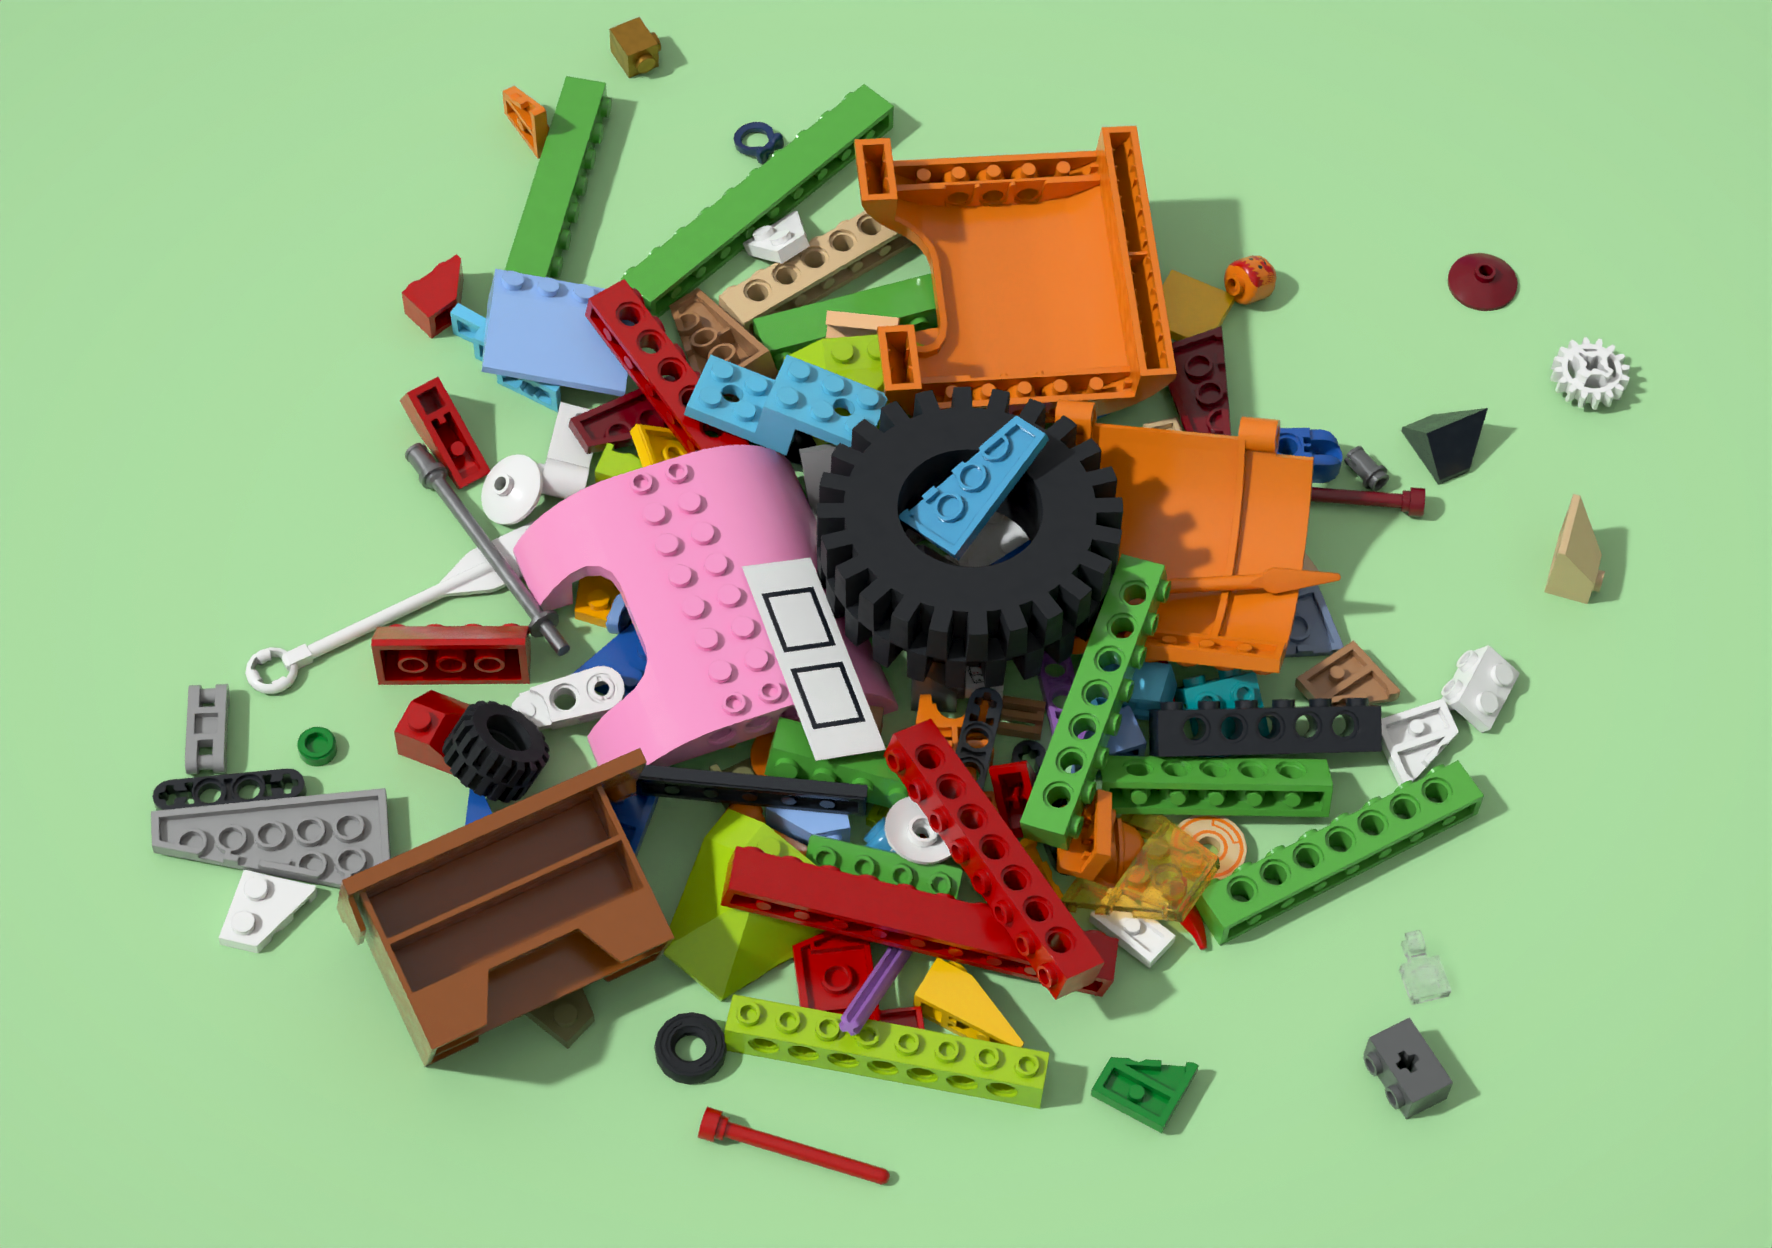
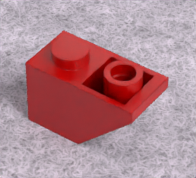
M457 254L446 262L439 263L433 271L420 280L413 281L402 291L405 314L431 339L452 325L450 312L457 303L461 304L464 278L462 261Z

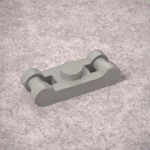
M216 684L215 688L202 689L201 685H189L185 747L186 774H199L200 770H213L214 773H226L227 725L228 706L230 703L228 684ZM215 703L214 706L202 707L203 704ZM203 747H213L212 754L199 755V750Z

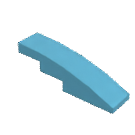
M457 303L450 312L453 334L473 343L475 359L482 361L486 318ZM496 375L498 384L558 413L561 402L559 385Z

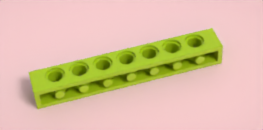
M735 994L732 996L724 1030L727 1051L1040 1109L1049 1052L870 1019L866 1021L858 1034L851 1036L847 1031L842 1032L839 1028L843 1014Z

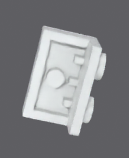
M1487 645L1474 651H1466L1457 661L1456 666L1458 669L1453 678L1441 691L1443 695L1441 699L1444 698L1449 711L1455 709L1481 733L1492 728L1520 674L1491 646Z

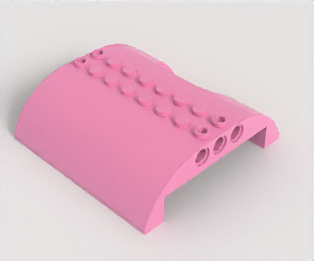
M726 445L695 451L620 474L582 489L562 500L539 517L518 540L513 549L514 556L528 591L543 611L554 610L573 604V582L586 576L605 577L611 580L619 590L645 652L647 665L645 673L636 688L610 709L587 736L597 766L641 748L647 761L646 765L668 767L774 732L779 716L801 722L742 569V566L811 557L817 572V521L792 464L784 455L762 446ZM845 616L835 619L868 705L884 707L883 715L897 711V701L881 665L873 660V647L869 639L856 647L845 635Z

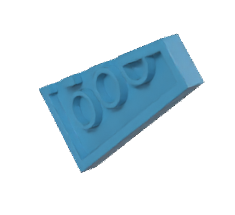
M1016 415L979 447L980 451L966 463L962 461L951 470L953 474L937 488L933 486L922 495L923 500L910 511L908 509L904 510L899 515L900 522L959 561L1049 441L1048 436Z

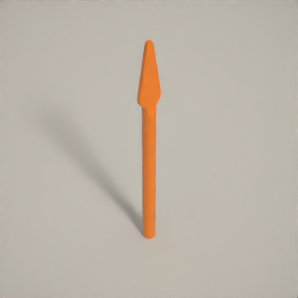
M1273 567L1267 569L1263 574L1167 580L1171 581L1170 594L1265 589L1269 593L1277 594L1339 581L1341 576L1339 573Z

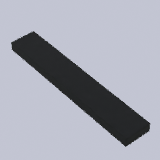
M645 765L636 782L635 794L864 816L867 811L868 785Z

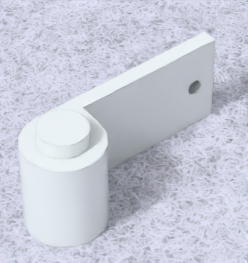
M560 402L545 464L538 463L543 475L542 494L566 499L585 489L593 453L586 454L569 428V421L571 418L591 409Z

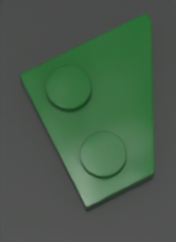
M1110 1057L1091 1090V1096L1162 1133L1194 1079L1199 1065L1194 1062H1186L1185 1066L1162 1065V1060L1145 1059L1144 1061L1137 1062L1130 1058Z

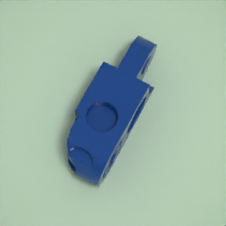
M1280 428L1277 454L1314 457L1312 483H1326L1336 478L1340 472L1343 455L1337 438L1331 432L1322 429L1310 430V428Z

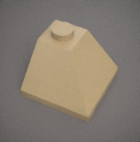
M1573 494L1558 536L1544 592L1588 604L1592 591H1600L1605 571L1599 570L1602 554L1581 496Z

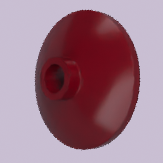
M1473 253L1459 258L1451 266L1447 280L1449 290L1454 298L1464 306L1478 311H1493L1503 308L1514 298L1518 285L1516 274L1509 264L1494 255L1485 253Z

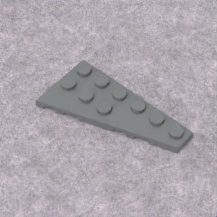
M385 788L151 811L152 848L154 853L337 888H340L343 879L391 859Z

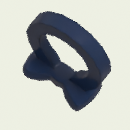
M763 122L745 124L734 134L736 149L742 154L756 156L758 163L762 165L766 163L771 153L784 147L782 134H774L772 127ZM761 132L767 135L769 142L763 147H748L742 144V139L749 133Z

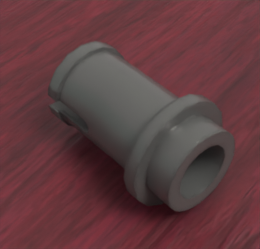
M1362 446L1354 447L1348 452L1344 462L1363 480V486L1366 489L1378 491L1388 482L1387 468L1383 465L1379 466L1364 451Z

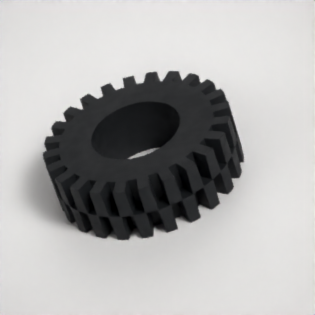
M953 387L951 408L942 410L939 408L933 390L916 393L912 418H909L897 401L889 403L881 408L879 429L866 419H863L852 429L851 447L839 443L831 455V473L823 472L819 485V503H817V574L822 587L826 589V598L834 618L837 619L845 616L846 637L856 647L872 637L873 660L888 668L904 650L907 652V677L924 682L932 663L945 664V687L964 688L967 666H981L985 688L1003 686L1007 661L1013 660L1022 678L1026 680L1041 673L1044 651L1057 664H1060L1072 655L1075 636L1085 642L1089 640L1118 565L1122 535L1123 501L1122 497H1116L1117 478L1112 466L1100 469L1102 450L1091 438L1076 446L1077 424L1064 415L1045 430L1046 405L1030 398L1018 417L1044 432L1048 436L1049 441L996 510V512L1008 517L1020 526L1031 540V543L1014 557L994 565L962 567L947 564L930 557L916 547L905 533L908 527L900 522L899 515L904 510L908 509L910 511L923 500L922 495L933 486L937 488L953 474L951 470L962 461L966 463L980 451L979 447L1016 416L1009 414L1010 392L992 389L988 407L984 409L972 407L971 387Z

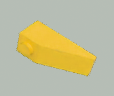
M937 957L914 994L913 1007L921 1006L924 1018L959 1036L1023 1048L1024 1042L973 975L969 974L962 965L954 961L946 962Z

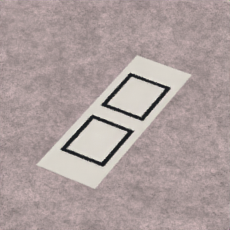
M811 557L742 566L815 760L886 750Z

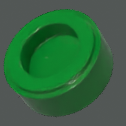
M324 727L309 728L298 738L297 747L300 758L310 766L326 765L336 756L337 744L335 736Z

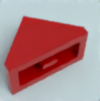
M1028 761L990 766L989 773L998 812L1016 838L1024 837L1020 820L1037 775Z

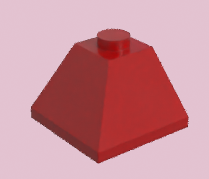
M433 690L413 699L394 730L398 754L453 775L450 772L451 768L444 761L445 755L442 753V747L445 744L444 741L470 704Z

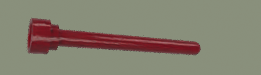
M1312 487L1311 502L1401 508V512H1408V516L1423 517L1425 488L1410 487L1409 491L1403 490L1402 494Z

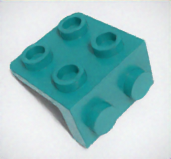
M1241 669L1219 670V677L1205 680V675L1183 679L1184 686L1178 687L1175 692V702H1184L1187 709L1198 708V701H1221V708H1235V700H1258V707H1264L1256 673L1251 671L1241 672ZM1266 716L1260 720L1258 725L1259 732L1263 737L1270 734ZM1231 717L1226 718L1221 725L1222 734L1226 738L1232 736L1235 731V722ZM1190 718L1189 721L1194 737L1198 732V723L1194 718ZM1214 755V756H1198V757H1218V758H1224V757H1228V756H1232V755Z

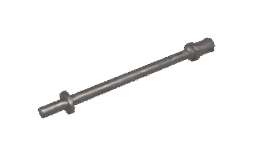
M416 443L410 446L405 453V458L419 474L420 483L424 488L434 489L531 618L529 624L531 636L535 638L544 636L558 656L568 653L570 645L556 628L559 623L557 612L554 610L543 611L447 483L446 477L448 472L445 466L435 461L425 444Z

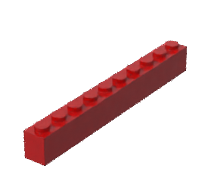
M736 846L728 862L721 906L1039 982L1037 973L1026 957L1018 952L1014 940L1004 926L996 921L993 911L987 903H969L957 900L952 895L946 893L932 894L919 891L916 887L909 884L895 885L882 882L872 875L863 874L858 876L845 873L835 866L808 864L794 856L780 857L771 855L752 846ZM1083 930L1105 963L1095 981L1077 991L1103 997L1114 982L1119 939L1109 937L1104 932L1098 930Z

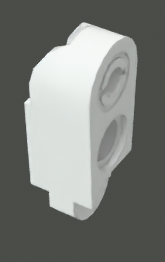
M597 666L530 687L529 691L519 693V697L512 703L511 708L524 714L528 720L537 726L538 730L548 728L554 730L602 718L610 709L623 700L625 693L624 681L621 675L613 668ZM608 684L609 692L606 695L601 696L595 692V687ZM562 694L572 696L576 703L571 709L562 710L555 705V699Z

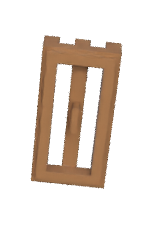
M1003 695L1001 721L997 734L1040 741L1046 702ZM1020 721L1026 723H1033L1035 724V726L1021 725L1008 722Z

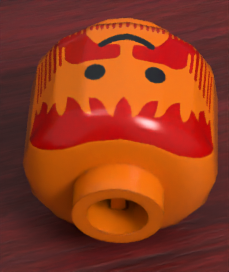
M1252 255L1236 260L1229 264L1225 271L1224 283L1226 291L1234 296V301L1239 304L1248 305L1269 297L1275 289V269L1262 256Z

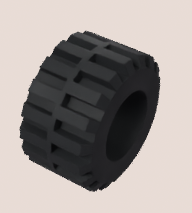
M482 700L477 701L476 704L469 705L444 741L445 744L442 747L446 765L451 768L450 772L461 781V784L466 788H470L479 796L483 795L492 801H497L498 799L503 803H510L511 800L517 801L521 799L545 767L550 757L548 754L550 751L549 745L545 742L546 738L537 729V726L521 712L515 711L508 705H500L495 701L487 703Z

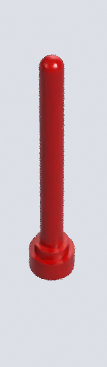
M707 1107L704 1112L698 1132V1138L714 1143L715 1139L723 1141L725 1137L881 1185L886 1184L890 1179L888 1170L729 1122L730 1117L723 1116V1111Z

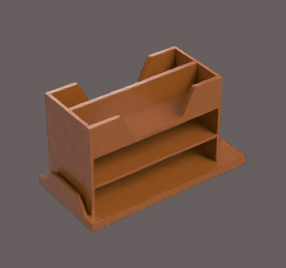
M641 748L341 881L337 904L340 918L343 923H346L357 945L364 943V938L366 939L425 1067L478 1043L480 1035L601 979L610 982L659 959L675 937L611 806V803L620 802L636 793V782L647 763Z

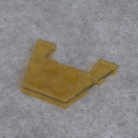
M1122 814L1119 817L1122 819V822L1134 827L1147 842L1114 888H1110L1091 880L1076 877L1061 898L1068 911L1076 913L1077 908L1094 909L1095 915L1110 916L1112 911L1131 912L1133 918L1183 922L1219 870V857L1163 815Z

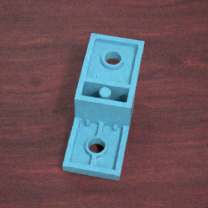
M710 354L688 401L684 415L787 455L797 430L837 446L841 443L851 447L852 429L863 419L877 427L881 408L886 405L888 399L885 393L790 355H786L774 380ZM733 394L740 401L729 402L722 395ZM844 408L848 410L851 415L841 416L837 414L834 409Z

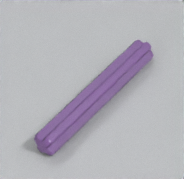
M892 946L888 947L841 1016L842 1021L839 1024V1028L842 1032L847 1031L851 1036L860 1032L913 951Z

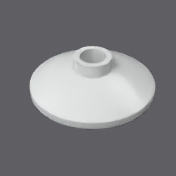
M516 454L502 459L491 469L485 479L481 494L482 507L489 519L500 525H513L525 519L534 510L543 489V475L539 465L528 456Z
M909 796L899 800L891 807L885 820L884 830L889 845L898 855L910 862L925 865L940 863L951 857L949 848L938 833L933 831L924 812ZM916 834H924L927 838H920Z

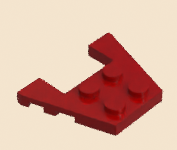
M825 931L792 945L799 1006L843 1014L873 971L870 949L871 941ZM878 1004L868 1018L870 1020L925 1030L921 1006L880 1010Z

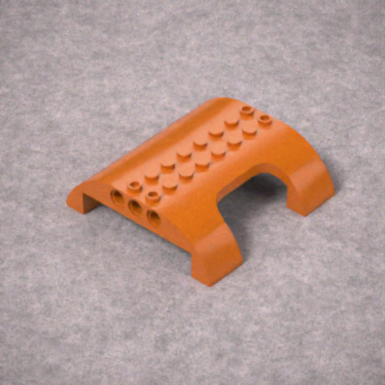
M1137 126L1101 127L1095 151L893 161L890 138L854 140L862 207L876 222L905 236L916 244L927 257L932 276L939 330L938 336L933 343L917 346L914 324L877 327L884 393L890 403L897 401L905 413L913 417L916 393L933 390L939 408L942 410L951 408L953 387H971L972 407L987 409L992 389L1010 392L1009 414L1019 416L1031 398L1046 405L1045 423H1053L1059 399L1096 403L1097 416H1101L1135 405L1153 396L1176 378V365Z

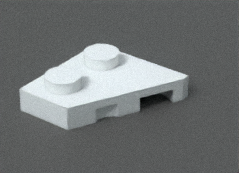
M796 210L772 225L758 228L753 232V237L743 243L749 256L781 264L810 247L803 222Z
M1444 698L1381 719L1382 749L1398 786L1409 780L1414 781L1458 734L1459 731Z
M244 870L219 935L220 945L259 953L272 941V937L276 932L283 930L294 920L293 914L307 901L311 903L317 897L316 886Z

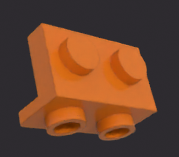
M1097 789L1092 803L1090 805L1086 804L1081 816L1084 817V823L1079 838H1072L1068 850L1057 848V871L1059 873L1093 881L1104 865L1110 864L1114 857L1116 845L1114 841H1111V836L1116 819V811L1112 809V792Z

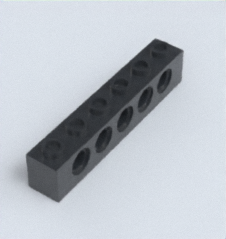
M1332 698L1309 699V706H1295V699H1273L1272 707H1258V700H1235V708H1221V701H1198V708L1184 709V702L1176 701L1160 702L1161 709H1149V750L1151 756L1382 751L1381 706L1369 705V698H1346V705H1332ZM1304 715L1308 719L1309 729L1306 734L1300 736L1296 731L1295 725L1298 718ZM1338 715H1342L1346 722L1345 730L1340 735L1334 732L1332 726L1334 719ZM1267 716L1272 722V730L1269 735L1263 737L1259 732L1258 725L1260 720ZM1231 717L1235 722V731L1232 736L1226 738L1222 734L1221 725L1226 718ZM1194 718L1198 723V732L1193 738L1189 739L1184 733V724L1188 719Z

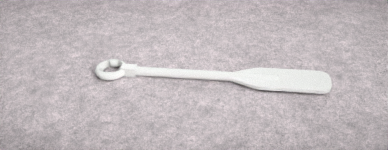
M536 520L492 540V543L519 579H522L523 576L513 549L521 536ZM477 547L469 551L441 582L310 645L303 644L290 651L275 647L258 651L252 655L247 663L245 672L247 681L255 690L261 693L275 694L283 692L292 686L296 680L298 669L313 663V659L376 630L377 627L385 626L444 597L491 593L506 587V585ZM272 657L281 658L289 674L287 677L282 676L278 680L272 681V684H264L259 672L254 670L257 664L262 665L272 660Z

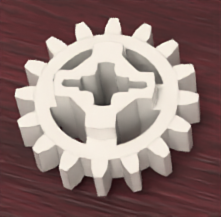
M1584 337L1581 345L1571 340L1568 348L1561 346L1558 355L1554 357L1551 367L1553 372L1550 379L1553 382H1558L1555 389L1557 393L1564 391L1567 393L1566 402L1577 399L1579 408H1582L1585 402L1591 404L1593 410H1597L1599 402H1602L1606 407H1610L1613 398L1616 400L1621 399L1630 379L1628 377L1630 366L1623 364L1625 355H1614L1615 346L1613 344L1607 348L1602 347V339H1598L1595 344H1590L1589 339Z

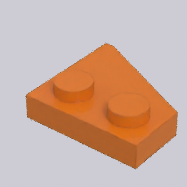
M516 86L503 90L505 115L536 157L540 158L549 132L545 108Z

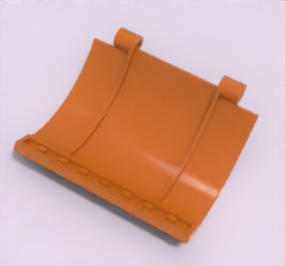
M1058 400L1054 423L1063 415L1076 423V446L1092 438L1102 450L1100 469L1112 466L1117 478L1116 497H1122L1123 501L1122 535L1118 562L1121 554L1165 565L1167 579L1263 574L1267 569L1273 567L1303 570L1310 516L1314 457L1277 454L1280 439V420L1242 416L1238 436L1097 423L1096 403ZM1265 589L1169 594L1167 602H1160L1157 610L1159 622L1154 636L1148 635L1144 647H1147L1145 662L1170 661L1186 667L1197 664L1214 666L1222 671L1233 669L1252 670V672L1259 675L1280 673L1292 633L1300 589L1277 594L1269 593ZM1137 598L1131 600L1128 604L1139 605L1144 600ZM1123 631L1118 633L1116 637L1126 638L1132 633ZM1075 636L1072 654L1084 653L1088 641L1085 642Z

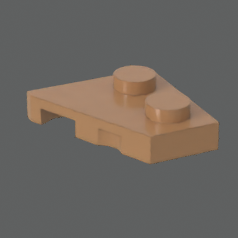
M1354 640L1298 676L1295 682L1297 689L1308 701L1314 698H1332V705H1346V698H1369V705L1392 702L1397 700L1400 695V689Z

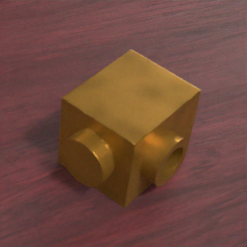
M640 17L609 29L611 52L628 78L641 73H647L659 66L658 52L661 51V43L656 33H650Z

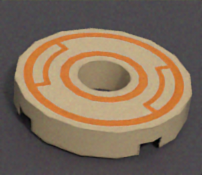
M1192 815L1180 822L1173 832L1170 844V858L1173 867L1182 878L1194 885L1203 886L1212 879L1218 878L1222 880L1232 875L1237 867L1245 863L1247 844L1244 834L1238 826L1224 816ZM1202 844H1211L1217 848L1219 853L1213 857H1206L1198 851V847Z

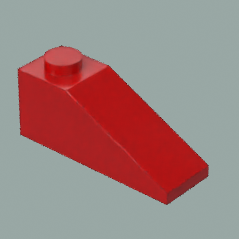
M439 377L407 392L400 399L417 433L438 462L445 466L448 476L458 489L489 474L491 470Z

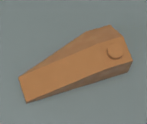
M699 288L694 289L669 305L693 371H698L702 374L711 354L771 379H776L778 371L770 351ZM724 394L723 396L733 397L734 395Z

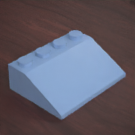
M495 269L487 304L481 372L616 396L625 395L627 371L585 316L589 298L605 290V288L555 280L549 277L522 274L516 271ZM629 320L621 321L625 325L634 326V323Z

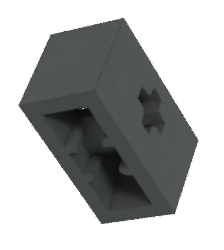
M1410 1017L1369 1037L1363 1054L1364 1063L1371 1075L1379 1077L1385 1087V1094L1389 1103L1394 1109H1400L1405 1119L1447 1099L1453 1082Z

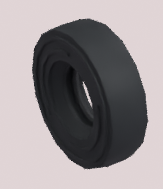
M694 1012L678 1014L667 1020L658 1031L654 1045L656 1061L663 1073L675 1082L689 1085L703 1083L715 1076L723 1066L727 1052L725 1035L717 1022L704 1014ZM692 1035L702 1039L706 1044L704 1055L695 1061L681 1059L675 1052L676 1043L681 1038Z

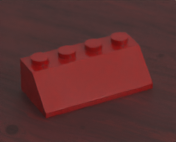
M514 623L502 626H482L479 624H467L465 626H443L441 624L405 626L393 624L388 627H377L371 639L378 685L530 684L531 641L529 626H520Z

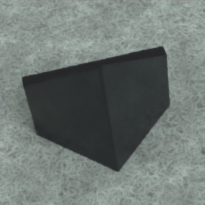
M1488 408L1433 414L1402 427L1401 432L1438 485L1469 472Z

